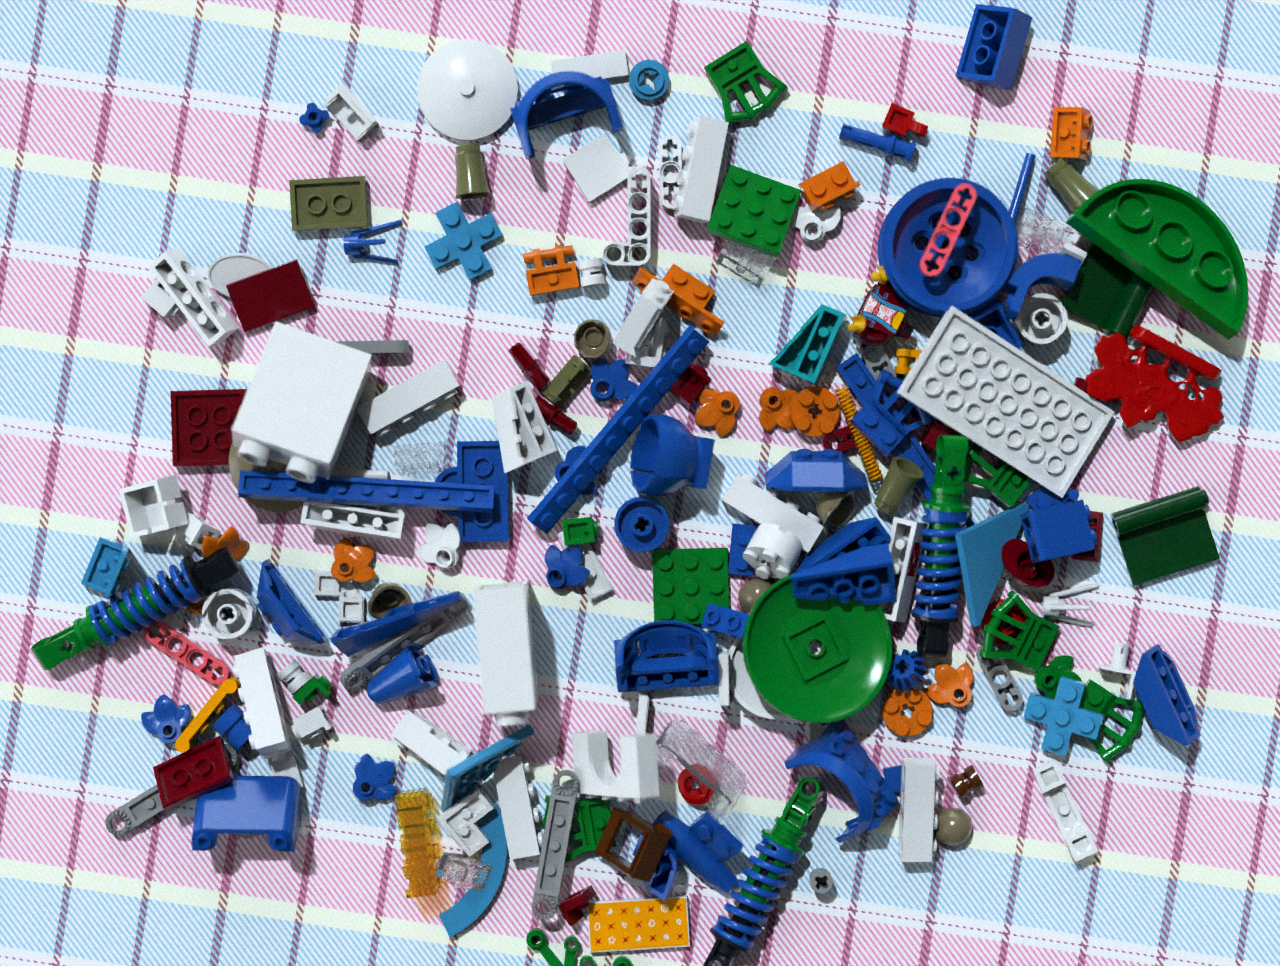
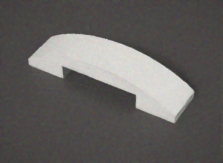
M1056 760L1033 769L1032 771L1044 799L1075 862L1099 852L1071 796Z

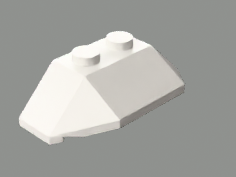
M304 502L300 524L327 532L372 539H401L405 514L400 507Z

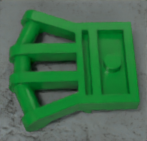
M745 41L704 67V70L721 96L724 118L726 122H729L728 126H732L734 122L753 121L761 112L765 110L768 112L772 109V105L781 93H785L788 89L787 85L764 69L748 41ZM760 74L774 85L767 97L755 80L754 75ZM746 80L760 100V102L752 107L738 86ZM733 90L744 111L731 113L727 92Z
M974 443L968 449L966 456L964 482L984 487L987 492L994 495L1008 508L1012 507L1032 479L994 456L1001 462V465L996 470L978 455L983 448ZM973 462L991 476L989 481L970 475Z
M1011 590L1007 594L1008 598L996 610L993 609L991 613L993 615L989 625H985L983 629L985 631L983 649H980L979 656L1013 659L1038 671L1060 626L1034 614L1019 595ZM1015 604L1027 617L1024 623L1006 615ZM1002 620L1021 629L1016 639L997 630ZM994 636L1012 644L1011 650H993Z
M1091 679L1087 681L1080 707L1104 714V718L1109 714L1128 727L1124 734L1120 736L1105 725H1101L1100 730L1118 741L1107 750H1105L1098 739L1089 738L1105 762L1109 764L1113 761L1112 758L1126 748L1129 749L1132 745L1131 740L1136 733L1139 734L1142 729L1140 726L1145 708L1141 701L1117 697ZM1117 703L1134 707L1132 720L1129 721L1111 709L1113 704Z
M546 795L545 797L547 804L544 818L541 820L542 827L546 825L551 795ZM602 797L576 801L575 809H577L578 814L573 815L572 823L579 822L580 832L570 833L569 841L582 839L583 844L567 853L565 863L583 852L596 849L611 815L609 800H602ZM615 839V841H614L612 847H616V846H617V845H616V839Z

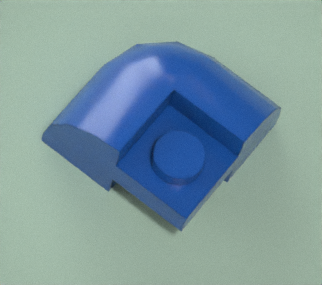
M641 833L633 852L634 856L645 833ZM666 844L650 882L643 881L646 883V890L664 901L668 900L671 896L680 871V861L677 853L668 844Z

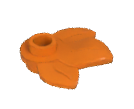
M769 387L762 391L759 398L762 407L759 421L767 432L772 430L776 424L784 429L791 430L796 428L791 423L788 411L791 399L798 392L792 389L781 391L775 387ZM772 396L776 397L774 404L769 403V399Z
M713 388L700 391L696 397L702 406L696 413L695 423L703 427L714 425L717 434L720 437L725 436L733 429L736 423L735 413L740 407L738 396L732 391L719 392ZM723 400H729L731 407L725 408Z
M231 526L219 540L211 536H205L202 543V553L204 557H208L216 550L228 547L237 561L246 553L248 541H240L239 534Z
M348 538L338 542L333 551L335 561L331 567L332 576L337 581L349 582L353 580L358 583H365L375 577V571L368 566L374 556V548L372 546L363 544L353 547ZM346 566L349 571L342 572L340 567Z
M963 663L955 670L948 664H936L934 674L937 683L925 688L927 695L938 704L950 702L955 707L968 705L972 699L970 686L973 682V672L970 667ZM957 690L964 692V696L961 699L955 698Z

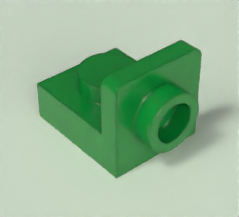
M592 516L562 520L565 545L595 542L594 536H599L598 521H592Z
M315 674L292 698L298 704L303 700L308 703L318 694L315 690L317 687L329 697L334 692L331 689L333 685L324 675L319 677Z

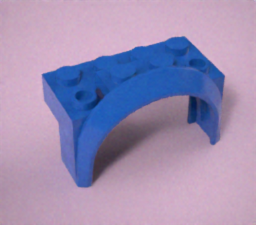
M562 71L541 78L528 89L522 100L514 103L515 107L510 108L526 160L536 157L528 133L529 130L606 107L613 133L623 131L609 80H603L602 77L593 78L581 72ZM566 90L564 91V96L555 98L554 95H551L558 91Z
M662 620L640 626L625 635L621 640H614L618 693L719 685L715 632L707 633L699 627L681 621ZM690 637H692V639H693V651H692V652H691V646H690ZM638 641H640V653H641V656L638 655V648H637V642H638ZM664 653L685 654V656L647 659V657Z
M844 719L829 725L818 739L797 747L784 762L787 769L802 765H814L826 769L838 777L850 790L857 804L858 817L845 822L847 828L840 836L835 838L839 843L878 828L899 801Z

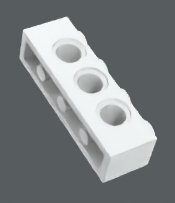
M180 248L165 251L148 266L209 347L222 343L239 328Z

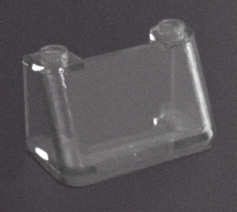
M679 719L672 720L656 737L658 770L668 769L677 760L715 792L707 803V809L711 817L722 825L731 814L747 786L746 774L686 722Z

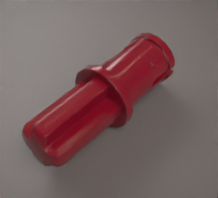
M518 342L509 349V353L521 366V372L526 373L537 389H540L550 381V378L536 363L538 360H534L521 343Z
M539 395L535 398L543 418L548 420V424L553 423L570 435L575 431L577 422L559 411L560 407H554Z

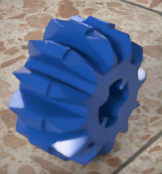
M903 649L901 655L894 652L895 659L891 660L886 678L887 682L893 685V688L897 691L903 690L909 693L911 687L918 690L917 684L919 682L926 683L923 675L928 674V669L925 667V659L919 657L916 651L910 653L908 650Z

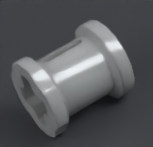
M815 868L811 871L809 875L811 888L820 894L830 891L833 886V880L829 871L825 868ZM817 876L820 878L825 876L826 884L820 883L817 885L815 878Z

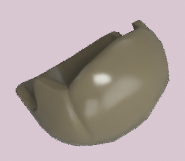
M589 319L582 322L574 333L575 348L585 358H598L605 354L611 346V332L598 319Z
M756 577L742 585L738 599L739 605L745 613L749 614L758 598L766 589L773 585L771 580Z
M947 808L937 815L938 826L937 830H934V835L942 844L950 846L960 845L971 836L973 829L972 819L965 810L961 808Z

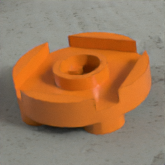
M808 386L799 391L797 395H794L790 401L788 412L791 423L794 424L800 433L818 437L832 432L839 419L840 408L837 397L828 389L819 386ZM814 404H817V409H820V413L816 415V418H812V414L808 413L809 408H813Z
M911 687L909 693L893 689L887 694L883 702L882 717L887 727L900 736H914L924 731L932 721V704L928 696L920 689L915 690ZM904 704H907L908 707H914V711L911 712L912 716L909 718L906 715L901 716L900 714Z

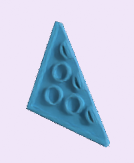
M1020 503L955 533L971 626H979L1004 568L1001 557L1002 547L1007 541L1016 539L1022 525L1020 515L1028 511L1029 503Z
M529 724L447 769L441 805L443 813L458 800H461L473 791L481 778L485 781L498 769L497 765L501 763L504 756L508 759L521 747L520 742L534 734L535 731Z

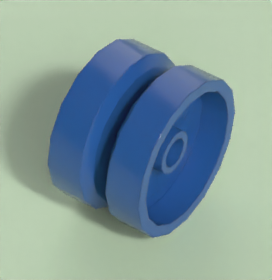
M647 496L634 497L625 501L618 509L614 520L615 533L619 541L626 548L636 552H649L659 547L666 539L669 531V516L665 508L657 500ZM640 519H644L647 522V526L643 529L637 526Z

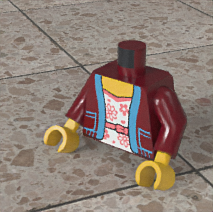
M877 266L879 272H873L871 279L878 281V285L875 284L868 291L857 315L850 317L853 323L848 325V331L856 334L865 345H887L895 335L907 341L914 330V327L902 321L907 307L903 305L895 292L883 266Z

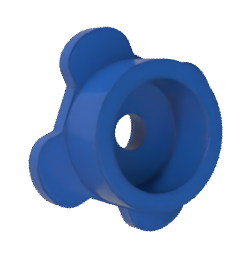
M309 103L305 114L300 116L299 122L303 126H309L314 133H318L322 130L325 120L329 119V113L326 110L317 108L315 103ZM315 115L317 117L316 120H312V116Z

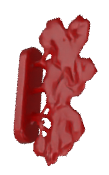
M1134 325L1130 337L1142 345L1141 349L1132 351L1121 333L1111 334L1109 337L1104 335L1100 337L1094 352L1102 364V368L1095 369L1089 375H1086L1087 391L1090 396L1105 402L1110 399L1121 398L1122 405L1119 413L1127 428L1137 425L1140 420L1145 422L1154 420L1157 413L1163 411L1166 413L1170 432L1177 441L1182 442L1191 439L1193 436L1207 433L1211 424L1217 425L1224 418L1219 408L1223 399L1221 391L1213 387L1201 390L1196 382L1197 376L1210 381H1217L1222 372L1220 368L1137 325ZM1150 349L1165 357L1163 365H1149L1146 362L1147 350ZM1133 356H1138L1136 361L1132 363L1131 358ZM1172 361L1188 369L1186 380L1175 382L1167 376V370ZM1181 384H1185L1184 389L1178 388ZM1189 384L1192 385L1190 389H1195L1194 400L1189 399L1187 394ZM1199 392L1204 394L1203 399H1199Z

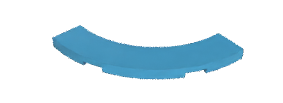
M498 804L494 805V809L477 821L481 830L489 838V843L482 847L481 862L474 882L456 904L439 914L449 938L471 925L484 912L501 883L507 859V841L502 814Z

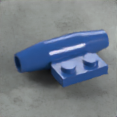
M666 810L654 820L653 825L659 822L672 830L673 835L667 844L676 851L677 856L700 878L724 894L733 888L738 878L726 864V861L739 853L744 845L709 811L694 820L691 826Z

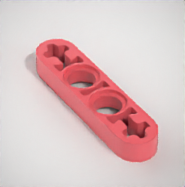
M965 183L957 186L944 209L919 263V269L925 276L934 277L938 275L950 255L976 200V190L970 184ZM967 189L969 190L968 195L971 197V200L966 199L962 204L966 211L964 212L958 207H952V202L957 205L961 199L958 191L963 192ZM954 211L960 215L961 220L957 226H951L947 223L946 216L949 212ZM938 235L948 237L949 246L946 249H939L936 246L935 239ZM931 248L936 253L944 254V257L942 259L938 256L935 261L938 269L928 272L927 265L924 263L925 261H930L934 253H929Z
M155 620L151 626L159 625V632L163 635H167L168 631L171 633L166 638L164 645L160 643L164 638L159 635L152 637L150 627H144L143 634L149 642L209 682L221 684L229 678L230 668L225 662L165 622ZM173 638H179L183 642V648L180 652L171 650L170 641ZM193 652H200L204 656L202 665L195 666L192 664L190 657ZM211 659L213 663L210 666L215 669L222 667L224 677L215 679L213 677L214 671L208 668L205 673L202 669L208 665Z

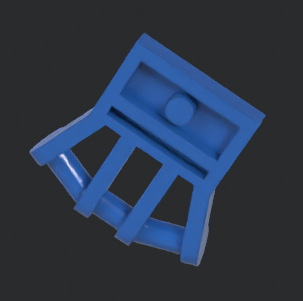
M882 369L870 399L849 421L884 456H887L908 432L935 419L910 401L894 417L888 409L900 397L897 391L902 385L903 380L890 375L889 371ZM884 384L896 388L882 405L878 402ZM915 406L921 420L904 427L900 423L901 420Z

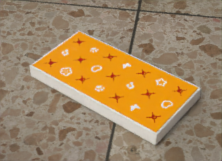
M687 895L670 896L666 901L659 897L589 901L591 904L587 906L590 953L690 946Z

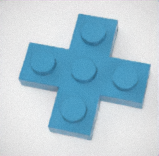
M458 202L435 212L446 233V236L424 246L435 269L437 270L459 259L469 280L492 270L481 248L487 243L503 236L492 213L468 223Z
M1061 676L1055 699L1033 692L1030 693L1023 718L1047 725L1041 749L1066 756L1073 733L1094 740L1098 739L1104 714L1080 707L1086 687L1085 682Z

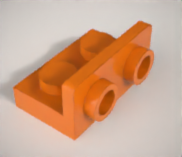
M1054 107L1050 158L1087 161V154L1091 152L1089 129L1093 126V116L1090 114V110L1083 107Z
M844 161L798 184L811 210L814 211L820 208L821 212L834 206L833 201L841 197L844 201L857 194L855 189L861 185L859 181L854 182Z

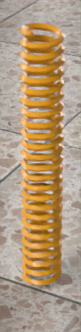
M849 387L835 389V392H838L836 395L839 396V403H842L841 407H844L842 408L845 411L843 414L846 415L845 418H848L849 429L852 430L851 433H854L852 437H855L856 448H860L858 452H861L862 463H866L864 464V467H867L865 470L868 471L867 474H871L868 477L872 478L870 482L881 480L883 474L880 473V466H876L878 462H875L877 459L874 458V451H870L872 447H869L871 446L868 443L869 440L849 421L858 412V410H854L857 406H853L855 402H852V395H848L851 392L847 391Z

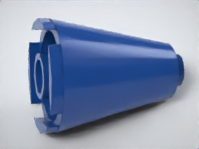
M417 643L407 645L368 682V689L366 691L371 701L383 704L428 691L438 686L435 683L439 679L436 668L428 654L425 656L421 654L419 650L423 648Z

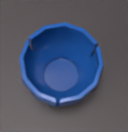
M650 414L643 419L638 428L631 451L630 469L632 470L630 474L633 487L639 493L649 496H667L685 486L706 489L715 439L694 436L679 419L665 414Z

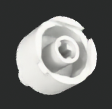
M1038 293L1024 299L1020 312L1013 321V325L1022 340L1033 345H1043L1053 342L1061 336L1066 329L1068 315L1063 304L1055 296ZM1041 313V317L1045 318V322L1039 326L1038 321H1035V316Z
M763 523L758 526L742 555L743 559L755 569V574L762 579H768L769 577L782 579L789 576L802 550V543L795 534L789 530L787 533L779 530V525L772 523Z
M233 587L224 588L211 594L206 599L202 608L206 629L213 636L220 639H234L247 633L254 625L257 615V606L252 597L244 590ZM232 608L234 617L227 619V613L224 610Z

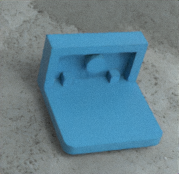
M100 536L81 584L103 592L106 599L109 598L110 594L116 595L121 582V578L117 576L120 570L125 572L131 555L127 554L128 547Z

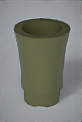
M464 144L457 146V156L455 157V198L469 200L489 196L490 190L486 180L483 155L480 154V145Z
M1063 158L1054 163L1044 174L1072 212L1099 190L1079 174L1071 164L1068 165Z
M893 457L887 475L877 492L874 502L875 506L887 514H895L914 486L924 476L922 469L907 458Z

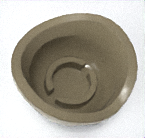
M853 491L824 492L816 504V511L822 520V524L835 528L847 522L856 510V496Z
M391 582L382 583L372 593L368 602V612L373 618L379 619L383 618L390 609L411 604L412 601L408 592L400 585Z

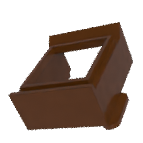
M614 807L594 853L609 860L629 874L631 878L650 882L666 844L671 839L673 833L672 830L659 822L653 825L635 812ZM623 820L645 833L632 863L622 856L610 852Z

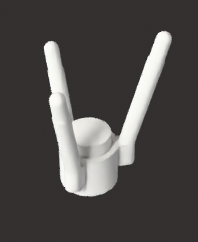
M1099 583L1059 592H1049V596H1043V616H1049V620H1062L1092 627L1093 622L1060 615L1064 614V610H1089V605L1064 604V599H1059V597L1098 588Z

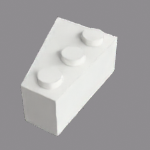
M527 381L492 396L504 474L557 451Z
M412 708L407 710L391 734L395 738L393 741L404 749L408 747L415 753L414 755L425 763L428 762L443 776H446L447 769L465 760L472 750Z

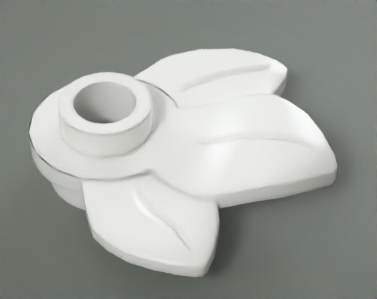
M806 203L805 208L796 206L791 221L793 225L800 229L801 236L806 242L816 244L824 238L826 232L837 227L841 218L840 208H830L821 212L820 208L812 211L808 203ZM812 227L818 229L817 234L814 236L809 234V230Z
M450 523L445 529L437 524H426L425 537L427 543L417 548L420 557L425 562L436 563L444 569L454 567L459 560L457 551L461 542L459 530L453 523ZM445 552L449 553L450 560L446 559Z

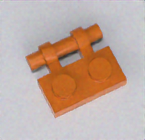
M561 244L555 245V248L540 251V248L532 249L533 252L523 253L524 263H535V269L525 270L530 296L580 287L576 263L565 264L564 257L574 255L572 245L563 247ZM557 258L558 265L543 267L542 260Z

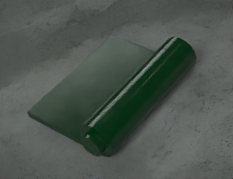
M1091 242L1075 282L1069 291L1066 290L1061 303L1067 310L1106 330L1108 337L1111 334L1121 333L1127 340L1154 286Z
M1199 486L1111 513L1113 527L1132 585L1220 559L1205 514L1206 505L1209 504V498L1205 489L1201 490Z

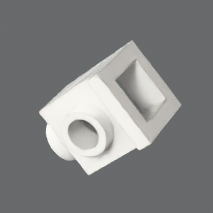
M158 279L152 283L141 297L165 318L174 317L180 311V308L165 288L162 287Z
M189 512L186 514L189 524L178 528L179 531L186 535L184 540L189 545L202 550L205 536L217 539L221 533L219 529L208 521Z
M321 704L292 720L294 725L291 726L297 739L307 735L311 739L323 732L322 727L327 731L333 727V724Z

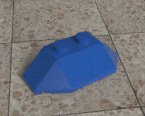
M799 449L797 451H790L765 473L766 489L775 488L783 491L809 492L867 490L865 473L844 453L833 449H825L823 451Z
M877 517L850 522L810 550L795 573L862 547L889 543L891 537Z
M267 559L262 562L256 597L259 601L257 606L264 616L269 615L274 622L272 627L280 637L284 635L286 639L315 644L326 642L328 640L272 561Z
M1159 644L1152 646L1142 653L1133 681L1136 694L1140 698L1147 718L1151 721L1155 730L1184 746L1189 745L1201 736L1200 730L1197 728L1194 705L1174 661L1162 650Z

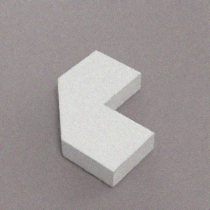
M316 570L314 596L339 597L338 622L364 623L365 597L350 581H337L332 576L331 571Z

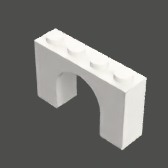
M588 730L572 733L574 773H576L579 779L577 793L586 794V798L602 797V800H612L618 797V801H631L634 798L635 803L649 802V797L660 796L656 734L637 733L620 736L621 772L619 778H617L609 763L607 731Z

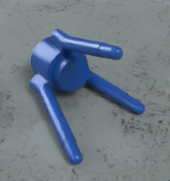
M397 220L361 231H352L351 235H344L343 246L345 255H353V259H367L397 264V259L362 252H366V247L369 245L386 243L385 239L366 240L364 235L401 225L402 221Z

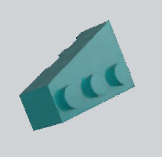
M821 304L796 335L786 343L779 354L769 362V365L818 386L848 318L847 315Z

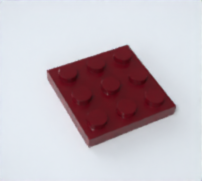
M247 389L170 391L173 466L229 465V452L233 442L232 428L246 396Z

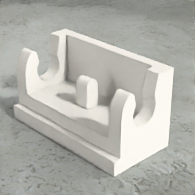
M343 83L325 98L324 104L357 141L362 139L378 124L377 120Z

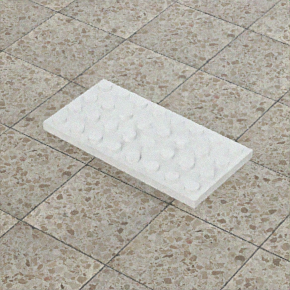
M953 306L945 312L897 391V394L961 435L966 436L975 444L1061 498L1065 495L1115 413Z

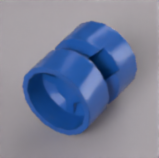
M234 703L212 725V728L221 736L228 735L229 744L238 751L249 740V735L252 734L251 727L247 726L243 719L244 711Z

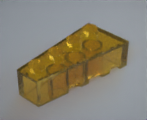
M427 788L398 791L395 794L398 825L403 833L400 835L402 854L406 856L403 873L406 880L409 879V888L405 889L406 899L437 895L440 883H444L442 868H438L437 859L441 858L439 843L435 844L434 834L437 833L436 818L431 819L430 809L434 808L433 794H428Z

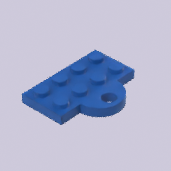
M457 441V467H451L441 472L435 482L494 486L493 513L441 511L447 515L458 517V530L461 542L509 541L508 472L504 474L499 441Z

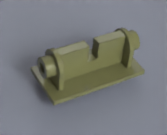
M573 355L542 393L561 409L591 374V368L577 356Z

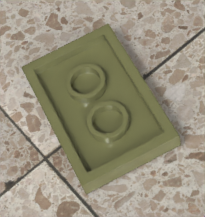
M365 176L289 180L292 231L369 227Z

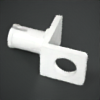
M1114 642L1111 664L1108 663V666L1099 664L1098 668L1126 673L1127 678L1123 698L1131 700L1136 671L1128 670V667H1126L1130 644Z

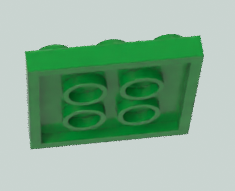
M730 165L706 232L778 258L801 190Z
M727 547L652 550L654 622L674 620L688 624H702L709 603L729 608Z

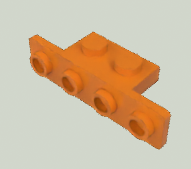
M673 263L662 279L674 291L666 306L677 312L682 318L700 327L703 332L716 337L724 325V321L704 309L715 293V290ZM640 267L632 283L638 289L644 291L652 278L655 280L660 279Z

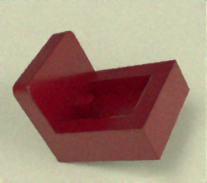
M691 364L669 389V392L683 404L689 406L703 387L709 384L712 379L703 367Z

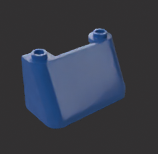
M233 776L234 781L197 798L192 832V851L211 850L217 844L218 834H268V842L272 849L280 852H294L301 824L300 786L296 779L289 776Z

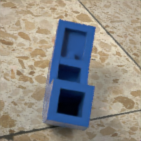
M1050 253L1035 256L1024 262L1013 273L1004 289V292L1009 293L1004 304V308H1007L1005 318L1013 321L1016 319L1027 291L1033 286L1051 284L1069 291L1075 282L1082 260L1064 254Z

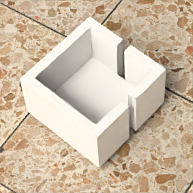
M176 475L119 489L131 538L189 524L183 502L179 503L178 500L182 496Z

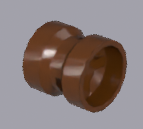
M972 765L966 767L963 773H956L950 777L962 799L969 796L970 791L974 789L979 790L984 787Z

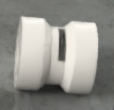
M602 258L577 262L578 269L582 272V278L580 279L581 287L606 283L605 276L601 272L603 267Z
M296 659L276 675L280 681H284L288 685L287 689L291 694H294L311 679L307 672H303L300 669V664Z

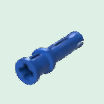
M843 123L839 139L882 151L886 157L892 155L905 159L906 163L909 164L917 143L916 141L910 143L897 139L896 135L882 136Z

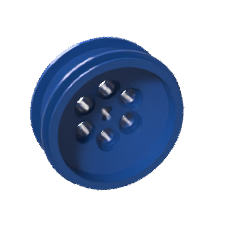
M960 178L934 179L912 188L890 209L879 233L878 262L879 266H883L887 278L900 300L913 310L929 316L943 317L945 312L953 306L962 313L968 314L990 303L1008 284L1017 263V230L1006 206L987 188L973 181ZM965 183L970 184L975 188L977 196L964 223L969 228V234L967 237L958 236L942 271L934 277L925 276L919 269V263L925 250L917 249L915 240L918 237H923L929 243L934 233L932 227L933 219L941 218L957 186ZM969 190L958 191L961 199L957 205L952 202L951 206L958 207L965 212L966 208H963L962 204L966 199L971 200V197L968 195ZM952 211L947 214L946 221L949 225L957 226L960 223V215L957 212ZM938 235L935 239V244L939 249L943 247L944 242L949 244V239L945 235ZM930 248L929 253H934L930 261L935 265L937 257L940 256L943 259L944 255L936 253ZM966 248L976 250L977 257L974 261H969L965 258L964 252ZM950 266H955L959 269L960 277L957 280L949 278L947 271Z

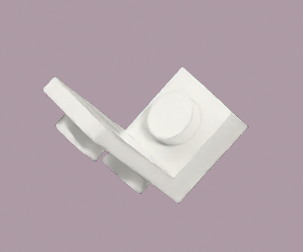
M658 318L656 320L651 356L649 357L648 351L642 350L637 358L631 354H626L625 364L654 368L665 355V349H662L663 341L667 339L669 333V325L666 324V318Z
M292 747L263 756L264 759L268 758L273 776L292 777L298 781L300 788L303 787Z

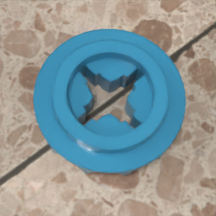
M643 60L632 68L629 75V85L636 96L650 101L660 98L665 93L669 85V75L666 68L658 61ZM643 71L649 76L658 74L653 81L655 89L650 87L649 84L640 86L645 80Z

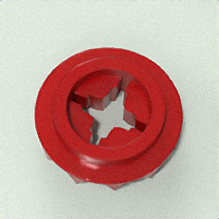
M696 765L685 768L678 777V789L682 797L694 805H703L709 802L715 795L714 788L716 783L713 782V774L708 773L705 767H698ZM695 781H703L700 788L691 789Z

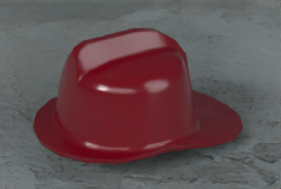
M1011 539L1002 547V562L1019 585L1036 588L1044 587L1053 580L1055 570L1052 561L1032 564L1027 542L1020 539Z

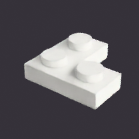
M477 787L438 816V820L470 857L489 843V838L476 822L494 809V805L481 789Z

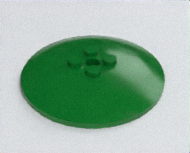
M791 575L766 589L753 605L746 620L743 633V657L747 673L755 689L774 709L795 720L809 723H828L854 715L875 698L882 688L890 669L892 638L888 621L879 604L863 605L862 601L849 600L848 603H841L839 599L826 598L824 601L794 598ZM812 640L817 641L821 646V650L817 655L809 651V643Z

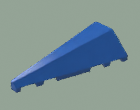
M457 591L392 608L383 618L337 629L330 637L331 642L349 657L462 602L460 592Z

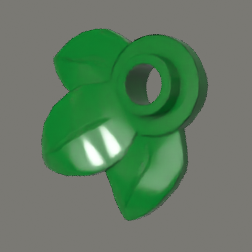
M1069 655L1057 656L1052 659L1049 666H1044L1036 671L1034 675L1035 685L1044 691L1046 697L1055 699L1061 676L1082 682L1076 673L1070 671L1074 657ZM1050 676L1048 683H1045L1046 677Z

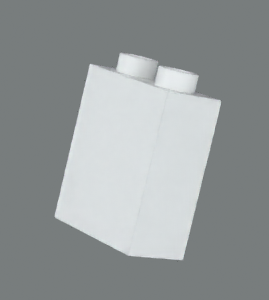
M275 321L232 428L233 446L239 448L237 455L244 461L258 466H266L268 459L288 465L286 473L303 482L314 483L317 476L330 479L356 413V408L370 377L372 355Z
M529 581L478 585L473 589L483 714L496 713V724L498 726L527 723V718L530 717L529 710H535L539 702Z

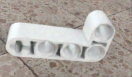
M643 166L633 167L628 173V242H610L604 247L603 259L609 265L639 266L644 265L650 259L651 180L649 171ZM637 170H641L642 175L647 177L646 180H642V189L647 187V193L641 191L631 193L632 187L637 189L636 180H632V175H636ZM643 196L646 199L647 203L644 209L636 210L632 206L634 197ZM642 221L645 223L647 229L643 235L633 233L632 225L635 222ZM639 246L643 247L647 252L646 257L640 261L632 256L633 249ZM610 247H618L621 250V257L618 260L613 261L608 258L607 250Z

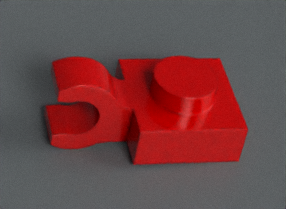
M891 103L882 124V128L905 137L907 131H910L923 138L928 126L912 120L915 112Z

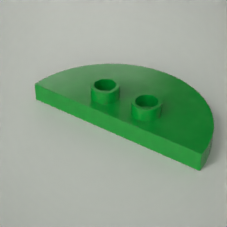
M1129 179L1119 181L1095 192L1080 204L1065 222L1229 340L1239 333L1248 303V281L1244 261L1226 225L1205 203L1194 195L1177 186L1156 180Z

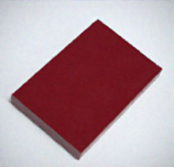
M298 259L226 284L244 332L316 306Z
M220 736L153 767L162 807L166 812L234 781L224 740Z

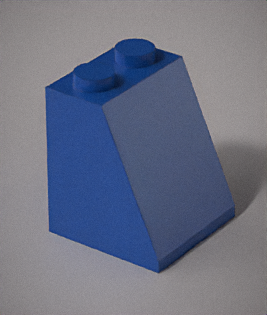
M1083 500L1035 509L1020 515L1032 564L1095 549L1094 544H1097V537L1094 529L1090 530L1088 520L1091 519L1089 506L1084 505Z

